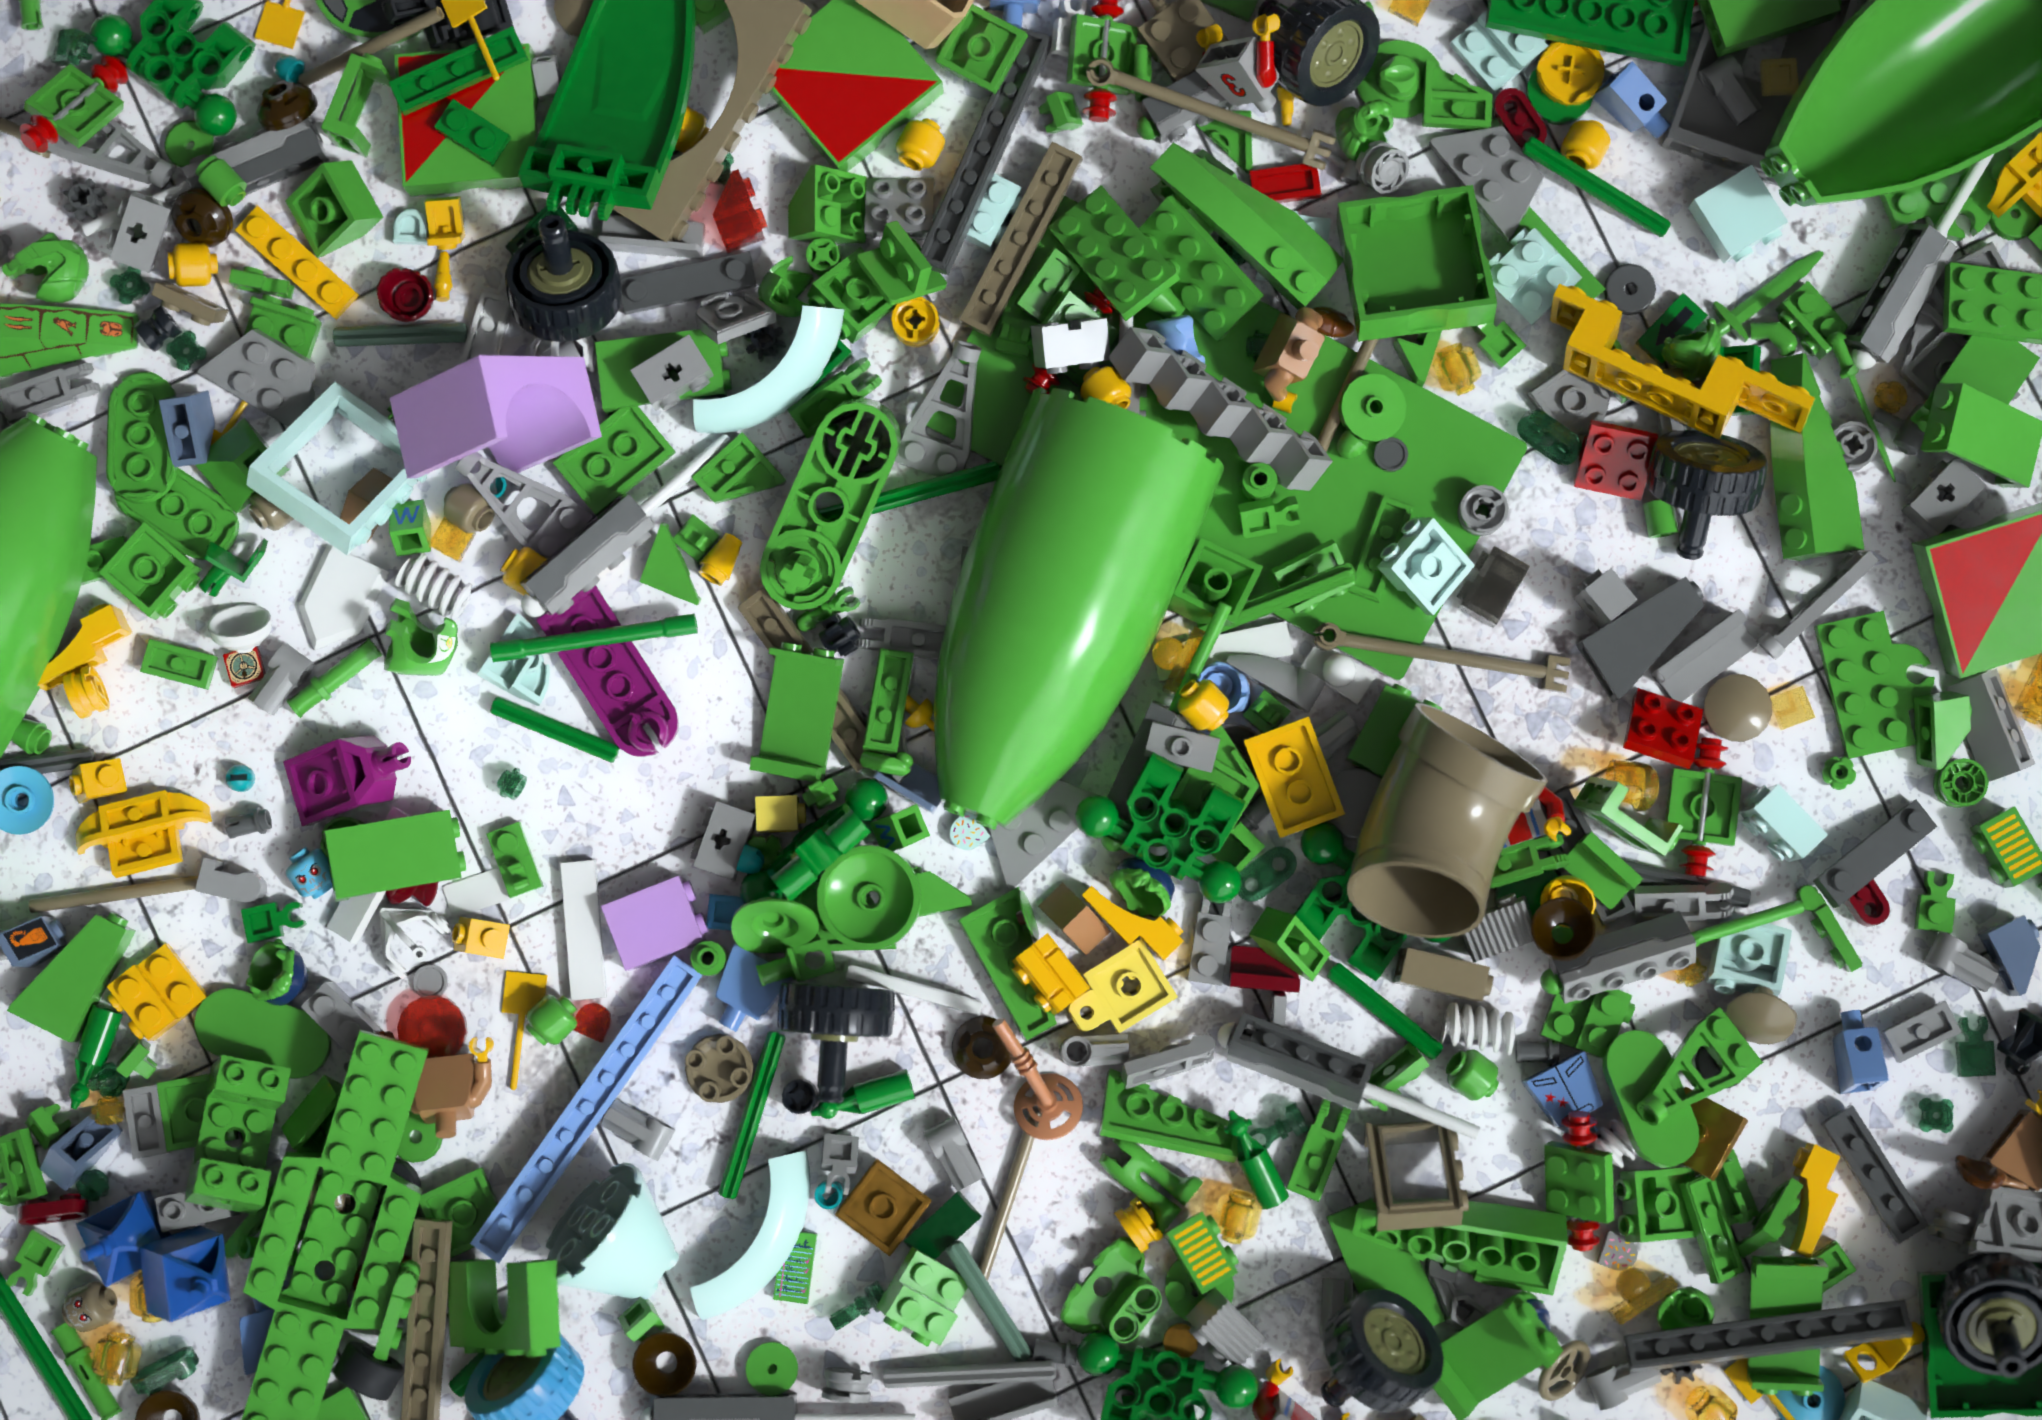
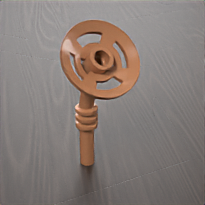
M1004 1018L997 1019L992 1026L1010 1052V1060L1014 1067L1018 1070L1020 1076H1025L1027 1079L1018 1090L1014 1100V1114L1018 1125L1026 1134L1039 1140H1055L1066 1136L1077 1126L1082 1116L1083 1101L1079 1089L1071 1080L1062 1075L1052 1073L1040 1075L1036 1069L1038 1064L1033 1060L1034 1058L1028 1048L1022 1047ZM1058 1083L1070 1091L1073 1101H1068L1066 1093L1057 1086ZM1032 1088L1034 1091L1032 1097L1025 1096ZM1053 1091L1057 1092L1062 1097L1063 1101H1057V1097L1053 1093ZM1037 1106L1042 1116H1038L1032 1107ZM1027 1108L1031 1118L1039 1123L1038 1127L1033 1126L1027 1121L1023 1114V1109ZM1063 1111L1071 1114L1065 1123L1051 1129L1050 1121L1057 1119Z

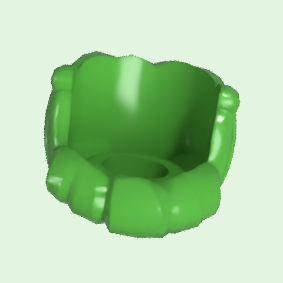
M1378 99L1368 101L1357 109L1353 106L1345 107L1338 113L1335 121L1336 136L1340 148L1349 159L1356 161L1360 152H1365L1369 148L1368 144L1373 141L1382 140L1387 143L1384 133L1388 132L1394 124L1390 103Z
M1714 318L1707 319V331L1702 330L1689 335H1678L1673 339L1667 337L1664 340L1665 347L1661 352L1663 359L1670 365L1683 369V375L1690 381L1705 380L1720 353L1721 336Z

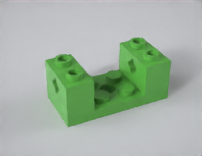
M221 1055L213 1063L184 1202L253 1215L265 1206L271 1171L265 1170L276 1110L285 1103L291 1068L227 1055ZM231 1129L239 1131L243 1136L242 1145L237 1148L227 1145L225 1142L226 1131Z

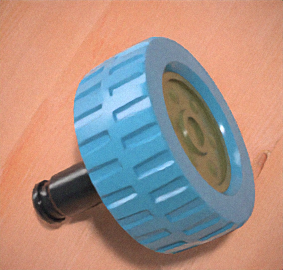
M560 1334L561 1347L546 1349L547 1355L525 1357V1354L505 1356L504 1353L485 1355L468 1381L465 1390L466 1408L475 1420H579L568 1407L575 1399L583 1382L585 1372L583 1360L562 1334Z

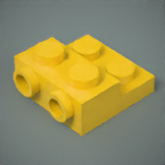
M167 943L138 965L131 966L106 986L111 992L107 996L111 1005L118 1012L125 1010L132 1019L128 1023L130 1030L139 1039L145 1037L148 1041L157 1040L199 1007L203 1000L209 996L173 948Z

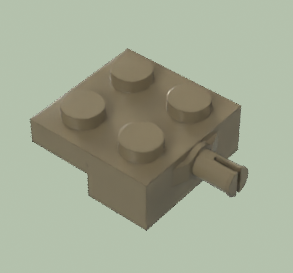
M1148 0L1156 13L1150 20L1137 28V37L1142 44L1147 45V50L1152 54L1156 63L1159 61L1175 83L1196 71L1195 68L1203 57L1202 53L1205 52V47L1203 48L1198 44L1196 40L1197 33L1201 29L1217 23L1200 0H1177L1168 4L1165 0ZM1222 31L1223 38L1220 42L1229 41L1227 36Z

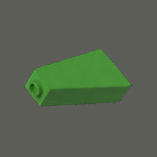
M1697 0L1717 57L1831 21L1841 11L1842 3L1841 0Z
M110 912L108 916L96 914L10 1004L7 1011L67 1042H78L83 1034L92 1005H98L136 930L128 927L129 920L113 912Z

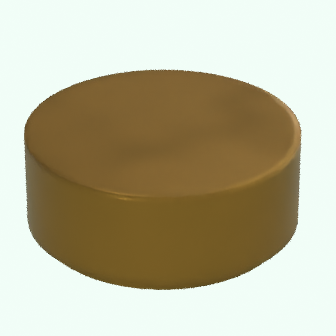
M1184 1323L1171 1325L1163 1336L1165 1350L1172 1351L1177 1355L1191 1357L1198 1347V1340L1189 1332L1192 1327Z

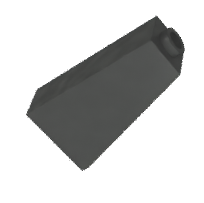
M1685 576L1576 644L1612 703L1625 696L1703 608L1704 604L1701 600L1704 598L1703 593L1694 581L1689 582Z

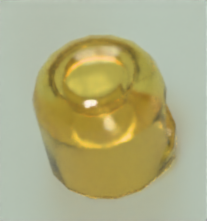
M1620 759L1610 760L1605 779L1620 782L1624 786L1636 787L1635 793L1629 790L1622 802L1631 804L1635 812H1643L1650 809L1655 804L1659 794L1660 785L1657 771L1651 765L1643 762Z

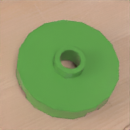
M1374 373L1359 376L1348 383L1342 391L1343 394L1338 405L1341 424L1354 437L1366 442H1377L1390 438L1403 424L1407 408L1404 393L1398 384L1389 377ZM1372 401L1376 402L1379 407L1376 414L1370 410V403Z

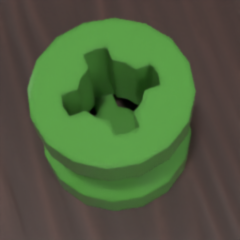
M828 238L815 239L807 247L806 258L809 268L818 276L824 275L841 262L838 246Z

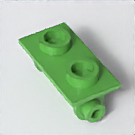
M1732 1149L1715 1179L1730 1226L1736 1223H1747L1753 1220L1752 1217L1760 1215L1735 1150Z

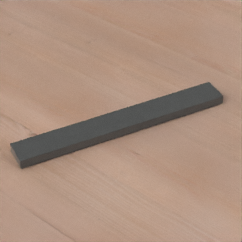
M1021 28V30L1028 34V37L996 95L991 93L920 251L932 266V271L949 276L1051 49L1052 36Z
M1902 1299L1629 1334L1623 1336V1343L1629 1373L1907 1338L1912 1337L1913 1329L1906 1301Z

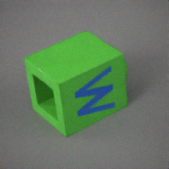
M424 499L408 501L403 504L397 503L392 508L393 511L389 517V534L397 557L431 552V521Z
M917 804L870 822L879 847L892 851L904 848L930 836Z

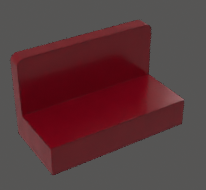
M1236 945L1232 947L1228 987L1300 993L1301 979H1299V974L1266 954L1262 948Z

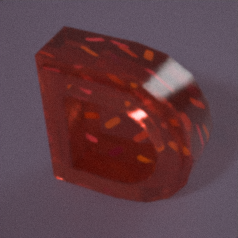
M586 1004L581 1007L576 1015L578 1024L573 1031L603 1043L611 1026V1014L602 1004Z

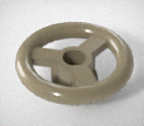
M1573 1340L1561 1346L1563 1352L1548 1369L1544 1365L1538 1367L1541 1373L1537 1387L1539 1395L1544 1400H1558L1571 1392L1580 1382L1590 1361V1349L1584 1341ZM1579 1351L1580 1358L1575 1370L1572 1371L1573 1361ZM1566 1379L1557 1389L1549 1390L1559 1380L1563 1381Z

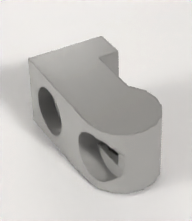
M203 857L195 891L246 903H257L265 897L267 884L262 876L246 872L238 875L222 871L224 862Z

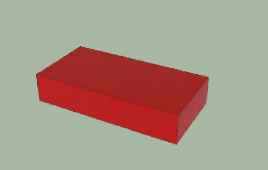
M1296 164L1249 172L1251 187L1278 203L1321 198L1318 169L1312 166Z

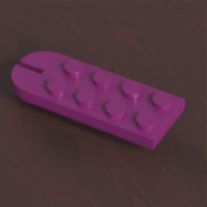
M596 585L586 593L581 590L572 597L574 604L561 615L555 612L553 615L544 614L536 619L546 636L621 626L620 621ZM632 641L557 652L610 736L621 750L635 757H650L659 753L643 728L646 724L650 725L663 748H667L674 741L679 729L677 710Z

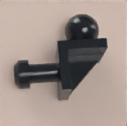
M2025 1008L2019 1010L2016 1032L1997 1044V1050L2006 1055L2004 1064L2009 1073L2016 1076L2026 1074L2031 1068L2032 1061L2042 1055V1013L2038 1017Z

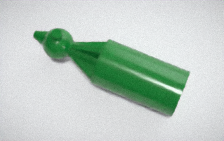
M92 1005L74 1057L77 1082L72 1084L68 1091L72 1109L76 1110L81 1102L88 1099L90 1095L88 1083L105 1067L123 1013L106 1007Z
M903 1069L853 1084L843 1094L844 1101L842 1103L819 1102L818 1106L810 1112L812 1116L831 1119L836 1116L838 1111L863 1115L915 1099L908 1070Z
M1234 1110L1228 1111L1229 1121L1228 1125L1224 1127V1131L1226 1134L1231 1133L1237 1137V1161L1260 1208L1267 1210L1282 1204L1288 1199L1289 1194L1266 1147L1247 1133L1248 1126L1252 1125L1251 1119L1239 1116Z

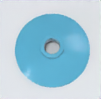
M13 766L0 771V829L10 834L22 835L41 828L49 820L54 808V793L49 781L39 771L26 766ZM21 793L26 794L28 797V803L25 806L20 805L18 802V797Z
M1820 1365L1819 1377L1824 1384V1392H1813V1394L1818 1396V1403L1814 1407H1810L1807 1403L1809 1396L1795 1395L1792 1391L1778 1390V1393L1775 1395L1795 1420H1839L1845 1407V1393L1840 1380L1832 1371ZM1776 1408L1781 1420H1786L1785 1417L1781 1414V1412Z

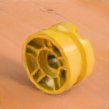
M924 297L898 303L892 312L891 321L894 334L906 346L914 348L923 347L931 343L937 336L940 326L938 312L933 303L924 299ZM914 316L922 319L917 329H913V325L909 323L910 319Z
M88 665L81 668L77 674L70 672L63 676V685L67 698L80 719L90 717L93 711L103 712L109 709L110 702L105 685L93 666Z
M1135 1197L1129 1202V1207L1126 1209L1120 1208L1114 1214L1137 1248L1143 1253L1149 1248L1148 1244L1153 1240L1158 1242L1164 1238V1235L1159 1228H1156L1153 1219L1138 1198Z

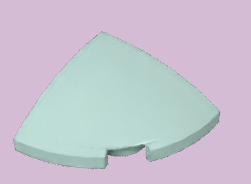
M517 613L499 641L517 638L529 639L540 636L534 627ZM490 653L477 675L522 700L540 706L548 689L550 665L546 664L545 666L543 654L493 663Z

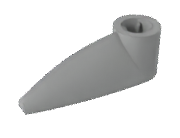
M1229 655L1225 663L1240 671L1253 682L1305 713H1309L1326 685L1322 679L1313 673L1275 658L1260 655Z

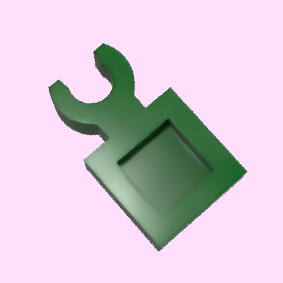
M278 902L241 909L247 943L252 944L283 937V926L295 929L306 926L305 920L294 922L291 918L292 911L303 908V903H288L282 911H279Z

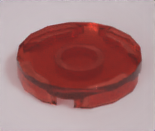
M439 995L423 996L409 1003L401 1013L397 1025L398 1040L429 1048L426 1059L453 1056L465 1044L468 1034L467 1019L463 1011L451 999Z

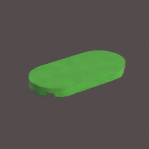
M136 372L122 379L123 382L118 387L115 386L109 396L106 474L108 482L121 498L131 503L147 504L166 495L176 480L177 467L172 465L159 400L177 394L173 387L161 376L152 372Z
M178 467L176 480L172 488L166 495L154 502L147 504L131 503L121 498L115 492V500L123 513L141 525L144 521L147 522L172 545L192 558L205 560L204 555L210 542H214L228 551L237 538L239 531L237 513L222 496Z
M226 988L215 991L207 996L196 1012L195 1032L198 1040L206 1050L219 1057L227 1055L291 1068L289 1078L298 1079L319 1070L326 1063L330 1055V1035L303 1009L288 1004L282 1006L272 1005L263 1000L258 1001L256 998H253L251 992Z
M1632 1030L1615 1037L1610 1042L1606 1055L1603 1057V1073L1629 1140L1638 1156L1645 1161L1648 1160L1652 1164H1656L1654 1166L1674 1167L1684 1163L1694 1154L1699 1142L1698 1123L1691 1105L1668 1114L1656 1126L1646 1123L1637 1111V1104L1646 1097L1670 1061L1671 1056L1666 1046L1656 1036L1645 1031ZM1677 1073L1669 1084L1681 1098L1686 1093Z

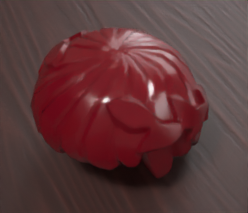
M394 268L388 271L386 275L381 276L376 287L381 309L391 318L401 322H415V320L427 314L433 305L434 299L431 283L425 275L412 269Z

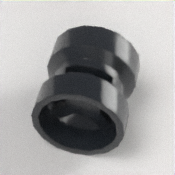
M162 305L153 310L150 318L147 320L141 319L133 325L140 337L153 352L163 347L166 339L175 338L182 333L181 328Z
M796 1079L789 1082L783 1089L782 1102L791 1113L804 1114L813 1110L817 1105L816 1095H818V1090L811 1081Z

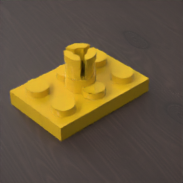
M1309 716L1243 740L1279 838L1345 815Z

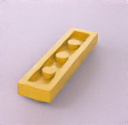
M258 205L235 229L239 235L334 319L337 320L359 297L349 285Z

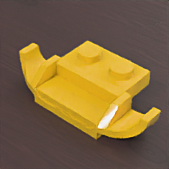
M2042 131L2002 168L1997 179L1996 191L1987 205L1998 218L2022 198L2042 219Z
M166 790L98 806L99 810L88 816L76 831L78 855L85 854L87 848L99 844L104 848H108L111 873L115 878L183 862L179 830L185 829L184 823L212 822L210 806L194 797L182 793L167 792Z

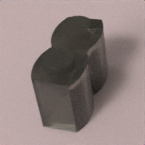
M1493 546L1489 553L1484 550L1481 552L1473 567L1478 570L1474 580L1471 582L1466 579L1456 596L1461 599L1458 609L1492 628L1498 624L1530 567L1496 546Z

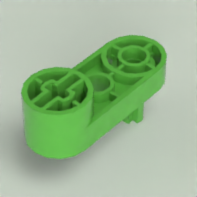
M863 397L845 400L826 415L815 433L763 551L760 564L763 586L770 597L784 607L796 610L816 608L831 598L844 577L898 456L902 440L898 421L891 410L879 401ZM859 410L854 423L849 421L837 435L836 448L841 449V452L836 461L829 450L827 435L834 436L840 426L832 423V420L845 411ZM866 412H870L875 418L865 438V442L871 444L872 447L870 449L864 446L859 452L852 470L847 469L843 466V463L853 441L846 438V434L854 436ZM880 421H882L889 432L891 448L883 446L878 457L886 461L874 470L859 472L863 460L867 462L871 460L880 447L881 435L876 433ZM824 492H832L840 496L844 505L843 514L832 519L822 516L816 507L817 496Z

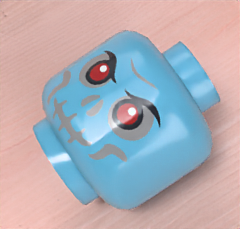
M305 846L289 857L292 864L286 869V876L302 897L312 896L313 899H317L333 888L328 859L322 852V849L316 848L309 851Z

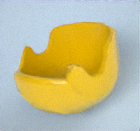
M1559 876L1546 884L1541 892V905L1550 899L1567 897L1583 903L1592 915L1596 908L1592 889L1584 880L1575 876Z

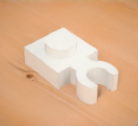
M1060 0L1059 12L1063 18L1059 17L1053 21L1052 54L1069 56L1071 18L1076 14L1084 15L1086 13V0H1081L1076 4V11L1071 9L1070 0Z

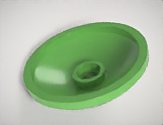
M858 846L852 848L846 855L843 854L825 869L818 885L817 906L823 924L838 941L859 950H878L900 941L911 930L917 920L921 907V889L913 868L899 854L879 846ZM872 891L876 892L879 896L878 902L874 905H871L867 900L868 894Z

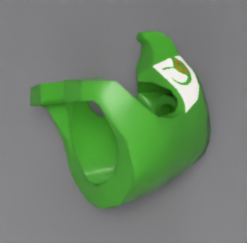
M395 598L389 610L398 614V622L391 619L386 625L385 634L390 636L392 641L384 660V670L401 675H442L448 668L458 647V626L456 622L445 617L443 624L439 625L435 630H431L417 619L409 602Z

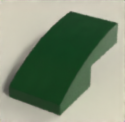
M958 1191L903 1242L910 1249L913 1246L936 1259L982 1216L963 1194Z

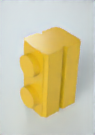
M1049 933L1045 934L1012 960L1016 966L1012 969L1014 975L1024 986L1028 983L1037 993L1033 998L1044 1013L1051 1011L1053 1015L1058 1014L1090 989L1089 985Z

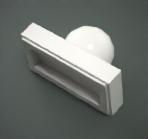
M1314 645L1300 668L1322 679L1327 687L1356 706L1376 678L1374 674L1335 648L1323 651Z

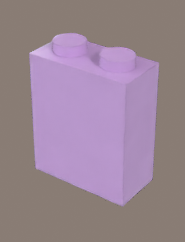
M676 876L601 906L625 971H632L706 941L704 933L709 932L702 912L699 914L695 912L692 901L697 900L690 880L684 882L681 876Z

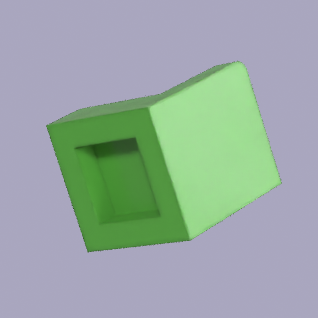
M1240 822L1232 830L1220 851L1211 855L1216 860L1230 862L1240 873L1265 845Z

